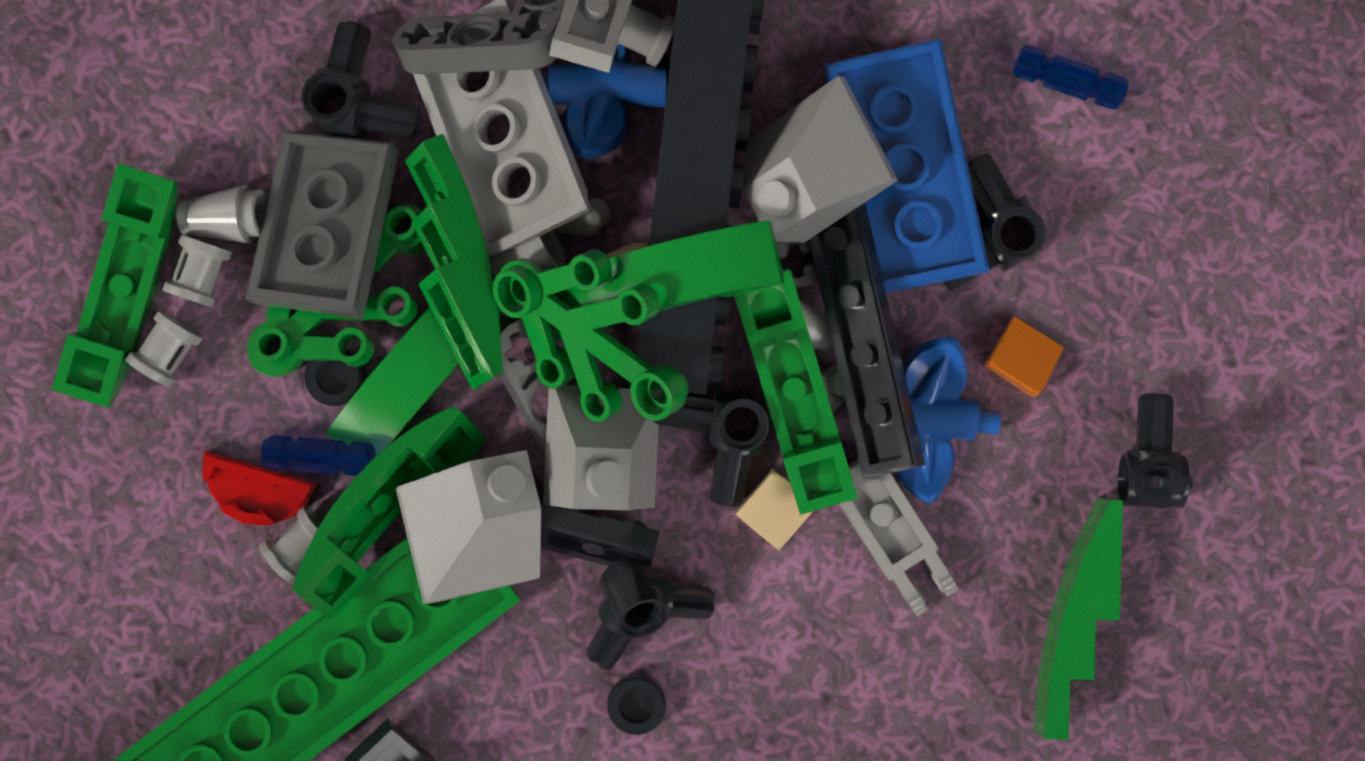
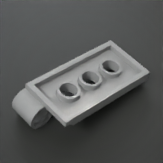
M494 0L468 15L512 13L515 6L511 0ZM540 69L489 71L488 82L481 90L476 92H470L467 85V78L470 72L413 74L436 136L444 134L467 186L488 252L490 267L494 275L497 276L505 264L519 258L535 262L543 271L566 265L565 251L555 229L592 210L588 201V191ZM507 115L510 122V130L507 137L501 143L491 145L487 137L489 124L497 116ZM526 167L530 173V186L521 197L511 198L507 189L508 179L515 170Z

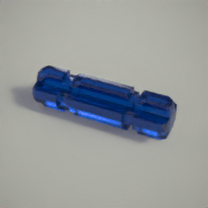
M1024 45L1016 57L1013 75L1017 78L1032 83L1037 79L1042 80L1043 87L1085 101L1090 97L1095 98L1094 104L1111 110L1118 109L1126 98L1129 81L1126 77L1107 72L1104 76L1100 75L1099 68L1055 54L1052 58L1047 57L1046 50L1031 45Z
M272 435L262 441L261 464L265 468L273 470H286V467H291L293 471L338 475L339 471H343L347 476H357L376 457V448L370 442L351 441V445H348L343 440L299 437L298 441H296L291 436Z

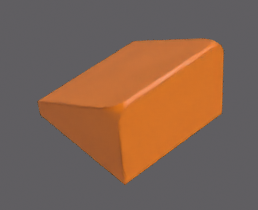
M1014 316L982 366L1029 396L1035 397L1039 396L1044 389L1064 347Z

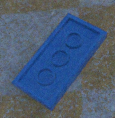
M941 39L824 64L828 83L838 75L845 77L898 181L865 202L886 294L989 273V264Z

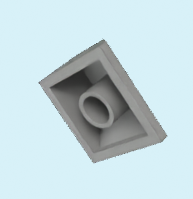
M838 75L751 137L746 146L743 191L758 221L768 220L772 222L776 242L804 243L898 181L844 76Z
M562 385L554 389L549 388L543 490L544 505L594 510L655 508L659 425L645 418L637 411L632 402L630 389L617 388L622 397V408L618 414L603 422H594L584 414L581 408V391L579 386ZM598 396L600 404L604 407L602 399Z
M527 450L468 461L396 488L423 605L540 578L541 505Z

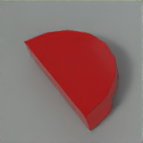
M204 451L202 476L204 481H207L211 496L220 505L219 509L224 514L243 524L268 526L293 518L303 506L310 504L320 485L319 482L211 451Z

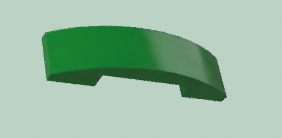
M117 164L101 218L102 221L108 222L107 230L77 332L67 334L51 390L106 408L112 407L131 366L125 359L130 352L137 351L162 274L172 231L178 181L125 164Z
M767 220L683 237L610 257L612 277L607 284L589 292L582 291L575 286L553 295L571 308L617 297L622 290L637 283H645L656 291L660 300V312L717 296L730 297L784 283L785 280L772 222ZM588 264L589 273L594 277L593 269ZM634 297L637 308L642 311L639 300ZM613 324V325H609V326H605V327H601L600 329H601V330H605V329L613 328V327H614V324ZM552 325L554 340L563 341L560 330Z
M491 269L492 279H493V282H494V279H495L496 276L494 275V273H493V271H492V269ZM430 307L370 374L326 432L330 438L364 467L405 433L409 428V423L460 366ZM498 307L500 323L507 315Z
M788 268L782 270L784 283L734 295L759 374L800 515L858 499L791 270Z
M455 406L426 419L396 439L354 478L329 510L305 552L292 590L331 620L371 575L357 562L401 513L396 488L470 461L488 439Z

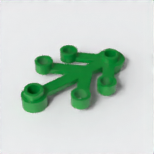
M402 204L394 207L387 213L373 275L398 252L413 256L425 251L413 224L406 233H396V228L400 221L405 218H411L413 221L422 212L420 208L411 204ZM400 287L387 288L379 296H368L363 319L298 310L292 316V309L268 306L267 320L257 326L249 337L247 344L248 359L258 372L269 377L286 376L297 370L304 360L342 361L352 367L362 366L371 359L374 345L371 338L361 330L353 327L345 328L335 338L308 335L325 320L387 321L393 326H405L416 316V300ZM398 298H404L405 306L402 312L391 316L389 313L391 303ZM280 337L281 347L279 351L269 356L267 350L270 342L274 338ZM360 338V350L353 356H347V344L353 339Z
M596 249L587 251L574 257L570 264L544 271L535 262L525 258L515 259L502 267L493 282L494 299L503 313L513 318H522L537 360L535 365L536 374L546 387L558 388L576 377L581 391V408L590 420L603 422L618 414L622 408L621 394L615 385L608 381H602L595 360L596 357L631 383L632 402L637 411L645 418L659 421L683 407L688 394V383L678 369L666 365L652 367L600 329L601 327L622 322L636 326L654 318L659 312L660 300L656 291L650 285L637 283L622 290L617 297L571 308L553 294L575 286L582 291L589 292L607 284L612 277V265L609 258L602 251ZM588 264L593 269L594 277L589 273ZM634 297L639 300L642 311L637 308ZM549 323L560 330L566 349L556 348ZM553 362L556 364L559 373L555 370ZM598 396L602 399L604 407L600 404Z

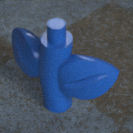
M618 44L609 73L573 62L549 64L548 73L541 74L553 105H567L562 123L571 149L579 157L587 159L600 157L614 151L623 142L629 130L628 110L623 103L665 108L667 67L628 63L626 61L629 55V48Z
M953 337L936 338L919 345L903 363L925 465L894 473L911 494L920 501L927 503L934 502L942 494L952 476L956 453L951 439L973 441L976 433L998 435L1001 426V412L980 409L979 400L960 399L968 382V364L963 347L957 338Z

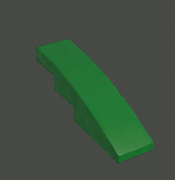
M440 134L423 141L405 160L427 204V207L412 221V224L435 267V270L423 279L419 286L472 390H475L503 373L499 310L493 296V279L488 252L469 191L444 134Z
M1097 498L1071 551L1051 609L1039 666L1034 730L1044 739L1069 740L1070 680H1094L1096 620L1120 621L1123 500Z

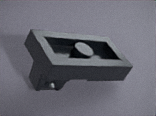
M543 504L541 511L542 549L610 566L625 558H639L651 567L660 531L647 528L641 521L629 517L612 519L602 516V518L594 517V509H570Z

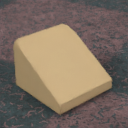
M772 468L734 513L780 551L812 512L800 515L791 484Z

